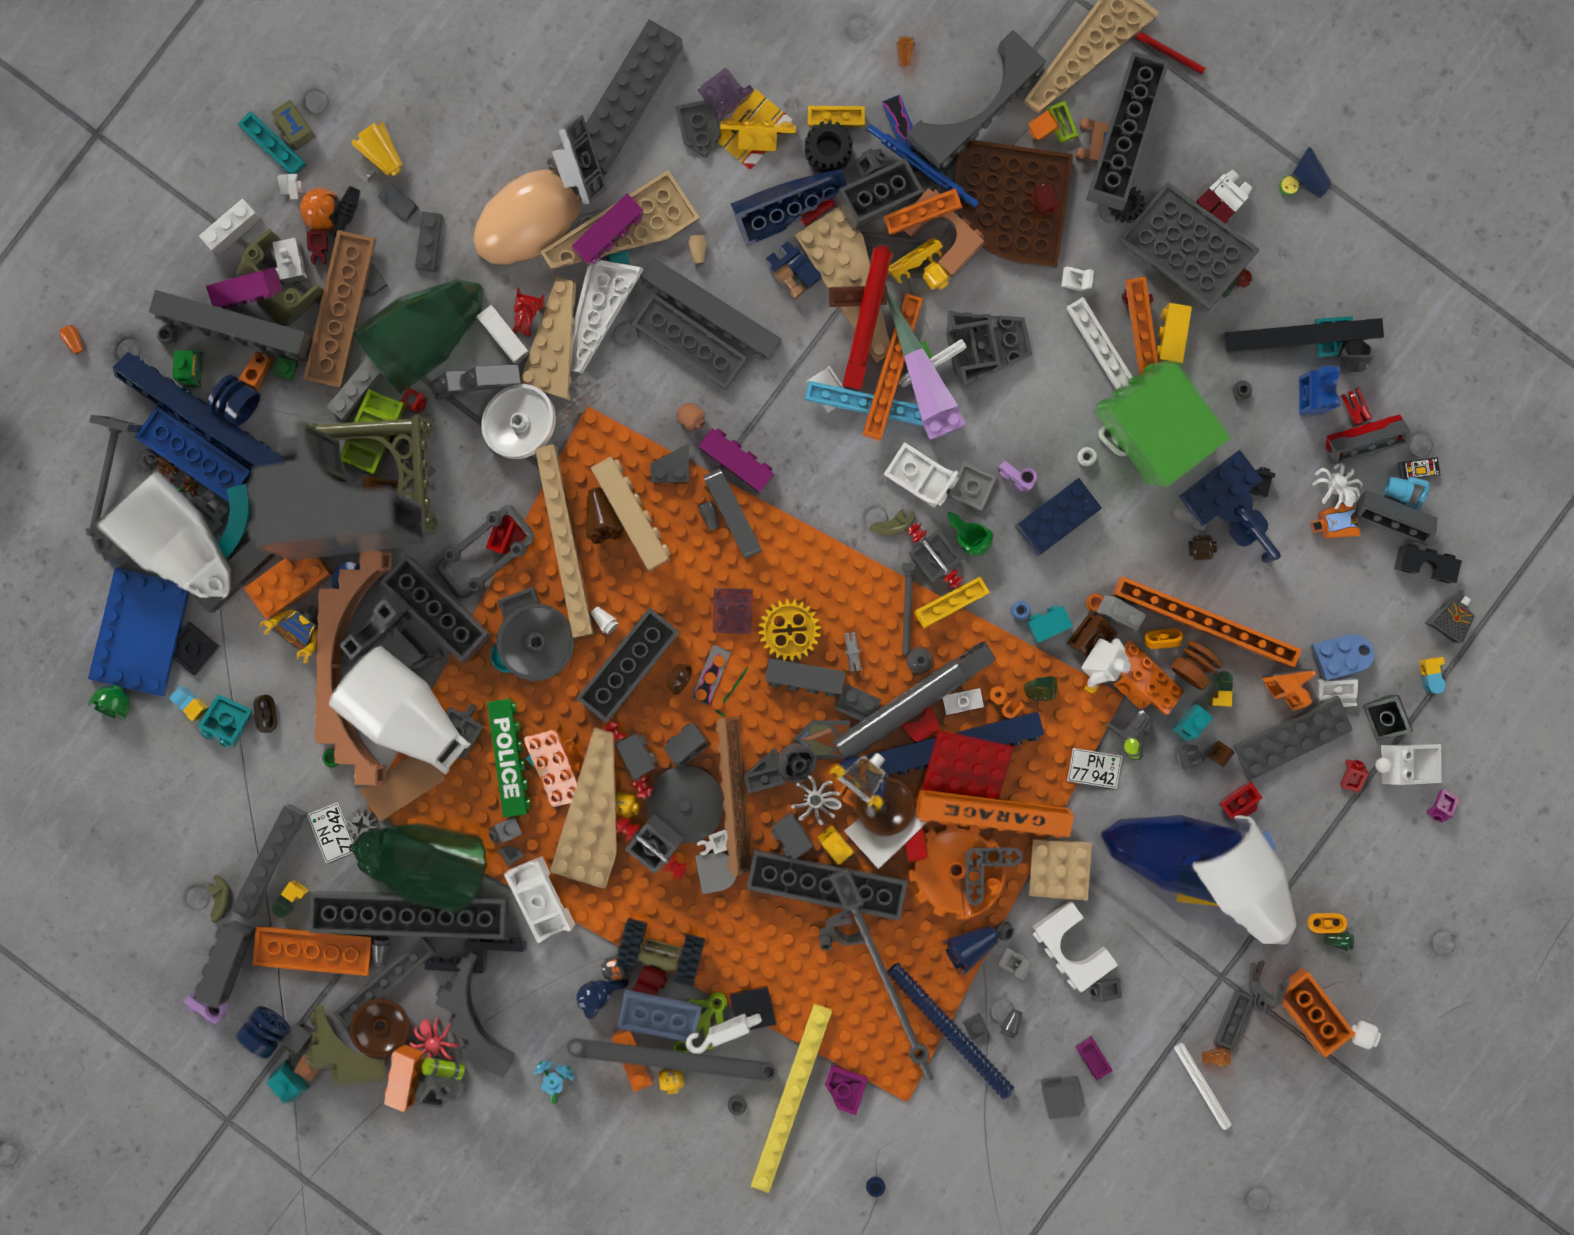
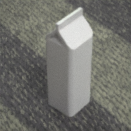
M492 305L476 316L514 365L519 364L529 356V351Z

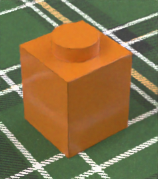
M1048 110L1028 123L1031 128L1029 133L1034 140L1037 139L1039 141L1045 140L1061 129L1052 112Z

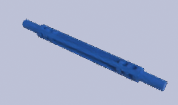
M872 124L868 126L867 131L881 140V144L902 159L906 158L910 165L943 189L950 191L956 188L960 199L974 209L979 202L964 192L965 189L888 133L884 134Z

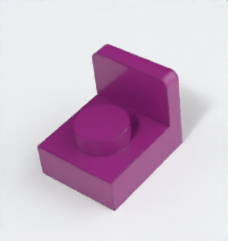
M1442 789L1438 792L1433 807L1427 809L1426 813L1434 820L1443 823L1453 817L1459 798Z

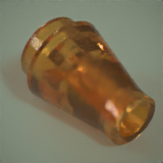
M902 36L896 42L899 66L907 67L910 66L915 43L913 37Z
M1222 1047L1202 1052L1203 1064L1223 1067L1231 1065L1230 1050Z

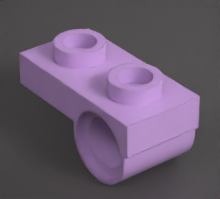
M1005 460L998 467L1000 470L999 474L1007 480L1010 478L1014 481V486L1022 492L1024 490L1028 492L1036 482L1037 474L1031 468H1026L1019 472ZM1024 473L1030 474L1032 478L1030 483L1023 481L1022 475Z
M195 993L187 996L184 1001L191 1011L199 1012L209 1023L217 1024L220 1022L228 1010V1003L226 1002L219 1006V1013L215 1012L213 1007L195 1001Z

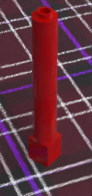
M878 245V248L873 249L842 386L859 390L862 388L893 253L889 251L890 247Z

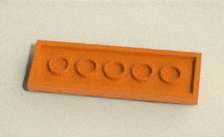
M257 926L252 966L368 976L370 975L371 942L373 941V936L309 933V930Z

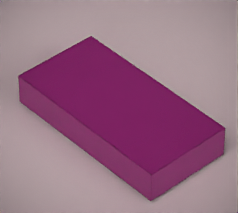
M1092 1036L1075 1046L1096 1080L1113 1071Z

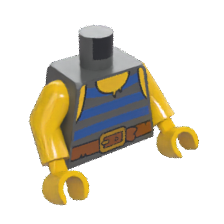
M312 605L305 613L298 609H290L277 614L269 619V621H262L259 629L262 626L268 627L263 633L267 635L270 633L271 627L274 628L272 631L298 650L297 660L304 656L303 663L306 664L309 661V656L318 648V623L314 621L318 615V609Z

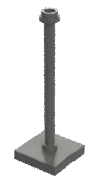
M90 415V423L109 427V431H111L90 528L86 527L85 530L87 531L86 535L96 537L92 523L101 517L118 435L122 431L138 433L143 425L109 416Z

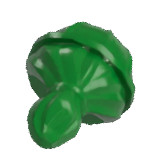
M952 512L947 513L950 525L957 530L958 542L964 552L972 556H981L989 551L993 542V533L990 529L978 523H965L959 515Z

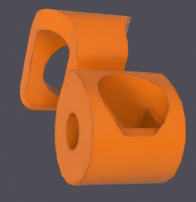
M995 686L989 690V699L996 705H1002L1001 713L1006 718H1014L1024 707L1023 703L1020 702L1010 713L1008 708L1011 701L1006 700V690L1001 686Z

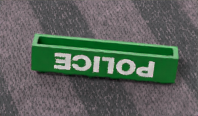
M513 698L487 702L503 818L528 814L529 809H531V800L527 798L526 794L529 785L527 778L524 779L523 771H526L525 760L521 759L523 743L518 738V733L521 730L520 723L516 721L515 716L518 713L517 703L513 702Z

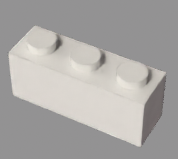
M242 198L201 233L199 237L211 251L219 256L262 218Z

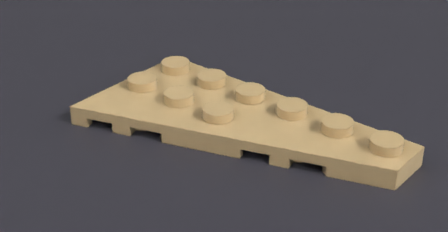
M556 277L520 382L521 384L537 387L546 394L570 401L569 384H571L570 366L572 365L573 356L572 325H574L573 307L575 306L576 283Z

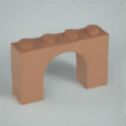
M928 188L915 204L937 196L940 193L937 190L932 192ZM957 210L937 217L949 220L956 227L957 237L954 245L938 261L952 277L985 244L983 240L984 235L977 229L973 231L969 227L971 223L964 216L960 218L955 214ZM929 221L904 231L913 238Z

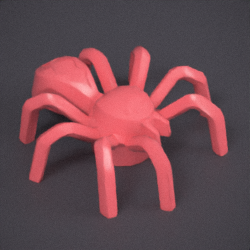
M436 1018L434 1022V1035L431 1022L428 1019H423L420 1025V1033L427 1037V1039L418 1034V1026L415 1027L414 1034L417 1039L425 1043L414 1045L413 1040L410 1039L409 1045L415 1049L425 1047L423 1052L425 1054L428 1051L427 1058H431L432 1053L434 1057L436 1053L440 1055V1050L446 1059L453 1060L455 1057L449 1056L442 1047L456 1048L460 1046L459 1042L456 1044L442 1042L449 1032L451 1023L448 1024L443 1035L438 1036L437 1028L440 1019Z

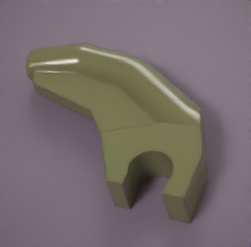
M901 509L889 522H875L874 525L870 526V530L883 536H893L904 532L912 523L915 511H910V516L906 518L903 515L904 509Z
M214 875L212 879L217 881V886L208 884L207 888L215 902L210 915L211 921L217 923L225 916L230 906V887L225 879L219 875Z

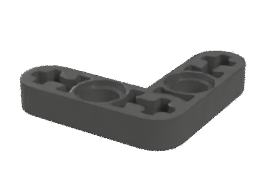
M973 847L966 851L965 897L971 905H979L983 901L984 866H1016L1021 863L1023 858L1020 850L1014 847ZM974 851L979 855V858H976V865H980V868H969V865L973 866V860L969 858V855H972ZM992 851H996L999 854V859L996 862H991L988 858L989 853ZM1002 851H1005V855H1011L1012 851H1014L1018 858H1015L1014 862L1010 858H1004L1005 862H1002ZM972 871H977L980 874V878L976 882H972L969 879V874ZM969 884L974 886L980 885V888L976 887V893L980 895V897L976 898V901L969 897V895L973 894V888H969Z

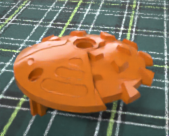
M950 823L946 825V830L938 833L931 829L925 834V837L928 839L926 844L929 858L916 861L915 870H909L910 882L916 881L920 892L915 894L921 904L927 900L935 907L933 913L941 917L944 916L945 912L956 913V919H968L983 913L999 897L1004 885L1006 869L1005 866H984V898L979 905H971L965 897V853L973 847H999L993 838L987 842L979 835L981 829L974 825H970L969 830L957 828V823ZM974 851L972 855H969V858L973 860V866L969 865V868H980V865H976V858H979V855ZM992 851L989 853L988 858L991 862H996L999 859V854L996 851ZM954 865L961 867L959 874L954 875L951 873V868ZM970 872V881H978L980 878L979 872ZM969 884V888H973V894L969 895V897L976 901V898L980 897L976 893V887L980 888V885L974 886Z

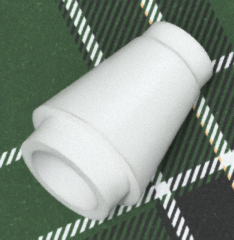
M596 607L590 614L602 632H606L608 635L619 625L615 617L600 607Z

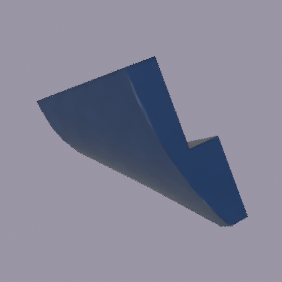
M1308 147L1291 176L1306 185V190L1321 198L1327 192L1332 181L1312 148Z

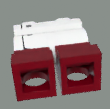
M1231 170L1226 175L1223 174L1196 203L1210 212L1220 202L1221 204L1211 214L1223 223H1226L1248 199L1252 187L1246 182L1238 187L1234 182L1238 179L1239 175L1234 170Z

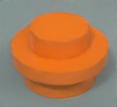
M1097 593L1089 595L1086 599L1087 609L1096 613L1103 600V596Z

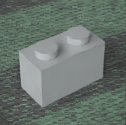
M1108 595L1104 596L1097 610V613L1120 626L1137 632L1146 614L1120 599Z

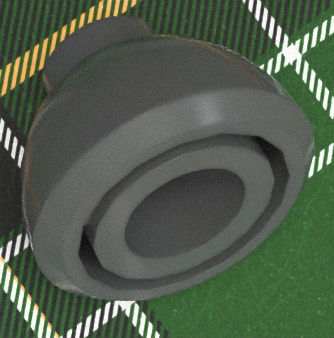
M916 647L907 655L906 663L912 672L923 674L932 667L933 657L926 648Z

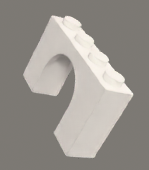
M1068 900L1032 927L1035 930L1033 935L1039 943L1043 941L1046 945L1044 950L1051 959L1054 957L1057 960L1056 967L1062 975L1064 973L1068 975L1070 979L1067 982L1072 989L1075 990L1077 988L1080 992H1083L1118 966V964L1105 947H1101L1082 961H1071L1063 956L1060 948L1063 934L1083 919L1075 905Z

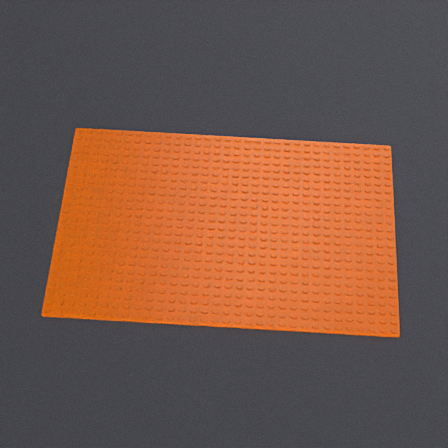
M587 407L562 450L559 460L590 614L596 607H600L615 617L619 625L608 635L606 632H602L591 616L594 634L574 638V650L568 664L558 674L545 680H525L511 672H501L493 666L490 654L493 646L496 644L499 627L504 620L497 600L534 587L541 604L557 609L570 622L542 487L525 518V522L535 534L533 543L527 547V553L524 556L515 557L494 575L473 614L493 636L468 663L461 662L452 653L432 689L433 694L438 699L445 713L449 707L465 712L470 702L476 705L477 708L472 717L477 722L483 724L484 728L466 759L458 756L449 767V772L447 774L443 773L446 780L386 818V820L508 886L509 884L504 874L509 869L541 856L550 871L571 803L556 807L551 806L536 768L526 760L530 754L524 738L528 735L556 729L562 743L568 739H573L578 748L579 756L584 763L594 728L604 730V725L608 723H605L576 698L649 608L653 609L681 633L609 721L614 720L615 723H620L618 727L620 733L626 734L625 737L620 739L622 741L639 732L641 735L645 734L649 745H647L649 751H654L658 759L656 768L640 776L641 778L646 775L648 776L646 781L648 786H652L654 781L665 771L677 767L663 747L671 737L677 736L682 732L681 729L685 725L694 723L700 727L712 744L686 766H695L705 770L716 779L721 787L723 776L720 772L721 753L718 751L720 740L716 725L718 719L724 717L717 713L716 710L724 713L725 718L739 716L743 775L768 755L772 749L777 748L779 755L785 746L795 743L792 739L810 721L850 720V728L861 722L834 709L841 694H837L836 698L825 696L826 692L818 691V694L807 693V688L799 687V691L787 689L788 685L780 684V688L768 686L769 682L765 681L769 658L783 661V655L776 658V652L769 654L770 647L764 649L767 642L760 641L764 635L759 634V631L764 630V628L759 626V624L765 623L761 617L768 616L765 611L766 609L772 611V604L779 607L778 601L785 605L786 599L789 600L790 604L796 599V605L798 606L801 602H804V609L810 606L808 612H816L813 619H819L815 626L821 627V629L816 630V633H819L821 636L814 638L818 644H811L814 650L807 649L808 656L801 653V659L799 660L796 655L793 661H791L790 656H787L785 661L844 671L843 689L846 684H849L880 699L881 702L877 710L952 659H956L978 643L985 641L996 657L995 661L949 693L953 694L980 688L984 707L946 715L942 698L930 707L933 709L937 719L938 730L951 733L1009 719L1002 715V705H996L989 699V690L995 686H1001L1006 690V700L1011 701L1008 708L1010 713L1020 702L1023 703L1024 707L1015 717L1039 712L1044 735H1041L1039 740L1029 742L1028 739L1021 740L1022 744L1012 746L1014 750L999 800L1065 808L1078 784L1067 781L1073 748L1088 751L1096 750L1108 728L1106 723L1111 722L1123 699V694L1103 683H1099L1096 692L1091 694L1084 689L1087 686V680L1090 678L1088 675L964 608L924 629L914 612L941 596L914 581L912 588L910 651L916 647L926 648L932 654L933 664L926 673L917 674L912 672L906 663L907 655L902 653L905 596L904 576L728 482L762 549V552L745 560L703 478L704 475L710 473L708 470L689 461V483L651 484L650 464L672 451L591 407ZM609 457H612L614 460L618 459L625 470L622 473L623 476H627L634 486V489H632L633 494L637 493L644 504L641 506L642 510H646L653 520L650 523L652 528L656 527L662 536V539H660L661 544H666L672 554L669 556L670 562L652 572L647 569L625 528L620 539L613 540L610 538L600 544H593L592 540L586 537L588 491L593 488H602L591 467ZM709 501H713L714 505H716L720 526L713 530L708 529L698 512V506ZM800 614L793 617L794 624H803L804 617ZM782 616L775 617V626H783L785 619ZM787 625L786 629H775L772 632H787L788 636H791L792 632L806 631L807 628H792L791 625ZM856 632L857 645L861 652L859 653L862 670L856 671L854 663L855 671L849 672L848 655L845 654L847 648L844 634L849 633L850 640L852 641L851 633ZM799 633L795 636L794 640L797 644L801 645L805 643L806 638L803 634ZM779 635L776 637L775 642L778 646H784L787 640L785 636ZM715 645L731 653L711 702L708 705L700 702L707 697L705 690H697L695 693L696 699H693L692 695L711 649ZM718 655L714 658L713 662L715 666L721 667L725 664V659L723 656ZM679 663L691 665L692 674L687 686L680 694L674 695L666 685L670 672ZM747 666H749L742 680L739 682V684L731 693L726 702L723 703V700L726 697V695L732 691L734 684L745 671ZM712 672L707 673L704 677L705 682L708 684L714 683L716 680L715 674ZM513 698V702H516L518 707V713L515 716L516 721L520 723L521 731L518 733V738L523 743L521 759H524L526 764V771H523L524 779L527 778L529 789L526 790L527 798L531 800V809H529L528 814L503 818L487 702ZM925 710L908 722L914 724L924 718ZM900 726L856 757L914 743V741ZM937 732L925 738L924 740L936 737ZM614 742L615 794L623 791L636 796L638 790L636 787H631L630 784L637 780L633 779ZM398 752L388 770L410 756ZM817 759L814 772L805 776L806 780L798 783L805 785L813 792L812 782L808 778V776H812L816 782L817 791H819L824 782L832 781V784L825 786L821 794L831 791L839 792L843 783L835 780L838 777L835 772L830 774V771L845 761V759ZM916 767L910 768L909 773L898 775L897 772L891 773L890 778L897 779L905 784L911 791L914 802H917L927 768L917 770ZM744 779L751 864L754 849L785 854L782 849V841H777L774 838L771 829L773 822L792 811L813 842V847L798 857L839 865L818 839L821 833L833 825L856 852L839 866L907 880L900 920L866 913L861 914L867 927L870 928L871 937L886 970L888 971L895 963H900L901 967L905 968V972L908 971L909 976H912L913 980L917 981V985H920L921 989L926 991L925 994L928 993L930 995L929 998H933V1002L938 1004L937 1007L940 1006L942 1008L941 1011H945L946 1015L953 1019L986 955L968 973L962 975L960 974L962 972L961 968L956 969L945 951L948 949L947 944L943 945V941L986 926L997 930V927L1005 921L1031 872L1033 838L1048 839L1050 835L1038 836L1032 832L1020 834L1014 830L999 831L996 828L990 827L988 829H981L979 835L987 842L993 838L999 847H1014L1020 850L1023 856L1022 861L1016 866H1005L1006 874L1002 891L996 901L986 911L968 919H956V913L945 912L944 916L941 917L933 913L935 907L927 900L921 904L915 895L920 890L916 881L910 882L909 870H915V862L910 863L908 861L906 843L878 869L844 832L858 818L857 810L842 801H840L842 806L838 810L822 805L835 815V818H832L818 808L819 817L823 825L818 823L814 808L807 817L799 820V817L810 806L791 808L794 804L806 803L807 801L803 799H807V797L804 795H809L804 789L796 786L797 783H791L785 779L786 785L748 794ZM830 795V796L824 797V799L831 798V797L836 798L837 795ZM641 797L637 798L638 804H640L637 815H633L630 818V823L633 826L640 825L637 830L638 832L649 820L647 798L642 800ZM723 811L720 823L711 834L725 830L726 812ZM616 816V824L622 817ZM515 817L522 834L496 846L490 840L488 828ZM931 821L924 825V831L926 834L929 830L934 829L935 833L946 830L947 827L946 824H942L939 821ZM957 824V828L969 830L970 825L969 827H963ZM623 832L616 835L617 854L605 889L550 872L548 877L564 909L568 908L574 922L620 946L628 918L647 923L644 938L682 948L686 934L705 938L693 986L709 995L715 992L724 994L727 998V1005L732 1007L730 993L768 985L776 1025L767 1027L799 1044L813 1004L832 1009L817 1054L849 1071L867 1076V1081L904 1101L910 1099L923 1075L920 1064L914 1063L909 1056L911 1044L867 945L845 946L835 941L832 942L831 950L825 951L819 947L820 929L826 927V920L844 911V909L748 890L747 884L750 870L737 875L734 883L729 888L702 894L695 855H700V852L706 850L704 844L697 846V842L680 843L670 857L672 858L674 855H677V861L680 864L686 863L687 866L685 868L688 870L681 879L679 877L674 879V873L670 870H663L667 864H663L657 873L654 874L625 849L634 838L631 837L627 841L626 835ZM709 835L702 840L710 841ZM506 846H514L521 849L526 855L508 866L498 850ZM728 850L722 851V852H724V853H726V854L729 855V851H728ZM1002 851L1003 857L1010 858L1012 862L1015 861V858H1018L1014 851H1012L1011 855H1005V851ZM954 865L951 868V873L954 875L959 874L961 871L959 865ZM853 913L848 916L851 918L850 925L836 926L846 935H852L860 931ZM664 970L675 976L676 970ZM891 980L918 1043H923L929 1051V1058L927 1060L929 1064L944 1033L941 1034L940 1029H937L936 1025L931 1023L932 1020H928V1016L923 1014L924 1011L921 1012L919 1010L920 1007H916V1003H913L911 998L909 999L907 994L900 990L899 985H896L895 981ZM916 1050L915 1054H920L921 1050Z

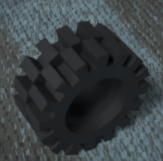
M1133 186L1128 196L1134 204L1132 210L1121 211L1108 207L1111 210L1110 215H1114L1116 221L1119 219L1121 223L1124 221L1130 223L1131 220H1136L1144 210L1145 201L1143 199L1145 197L1140 195V190H1135L1137 187Z

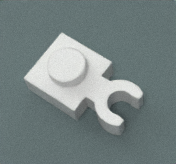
M722 830L710 834V841L700 840L697 842V846L701 844L706 846V850L700 852V855L708 854L711 849H713L714 854L727 850V831Z

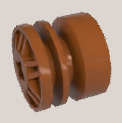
M1189 641L1187 643L1189 649L1183 648L1182 650L1187 659L1177 657L1170 665V668L1184 681L1203 691L1211 681L1205 673L1208 672L1216 675L1217 670L1215 668L1220 669L1223 663L1205 646Z

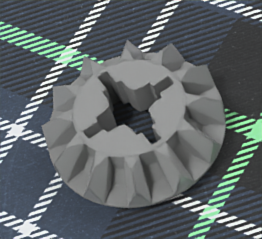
M365 809L354 811L346 821V830L351 837L357 840H366L372 837L377 829L376 817ZM363 818V824L369 827H364L360 831L359 826L354 823L360 822Z

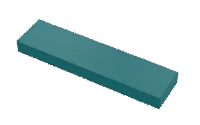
M252 111L238 123L289 174H298L307 165Z

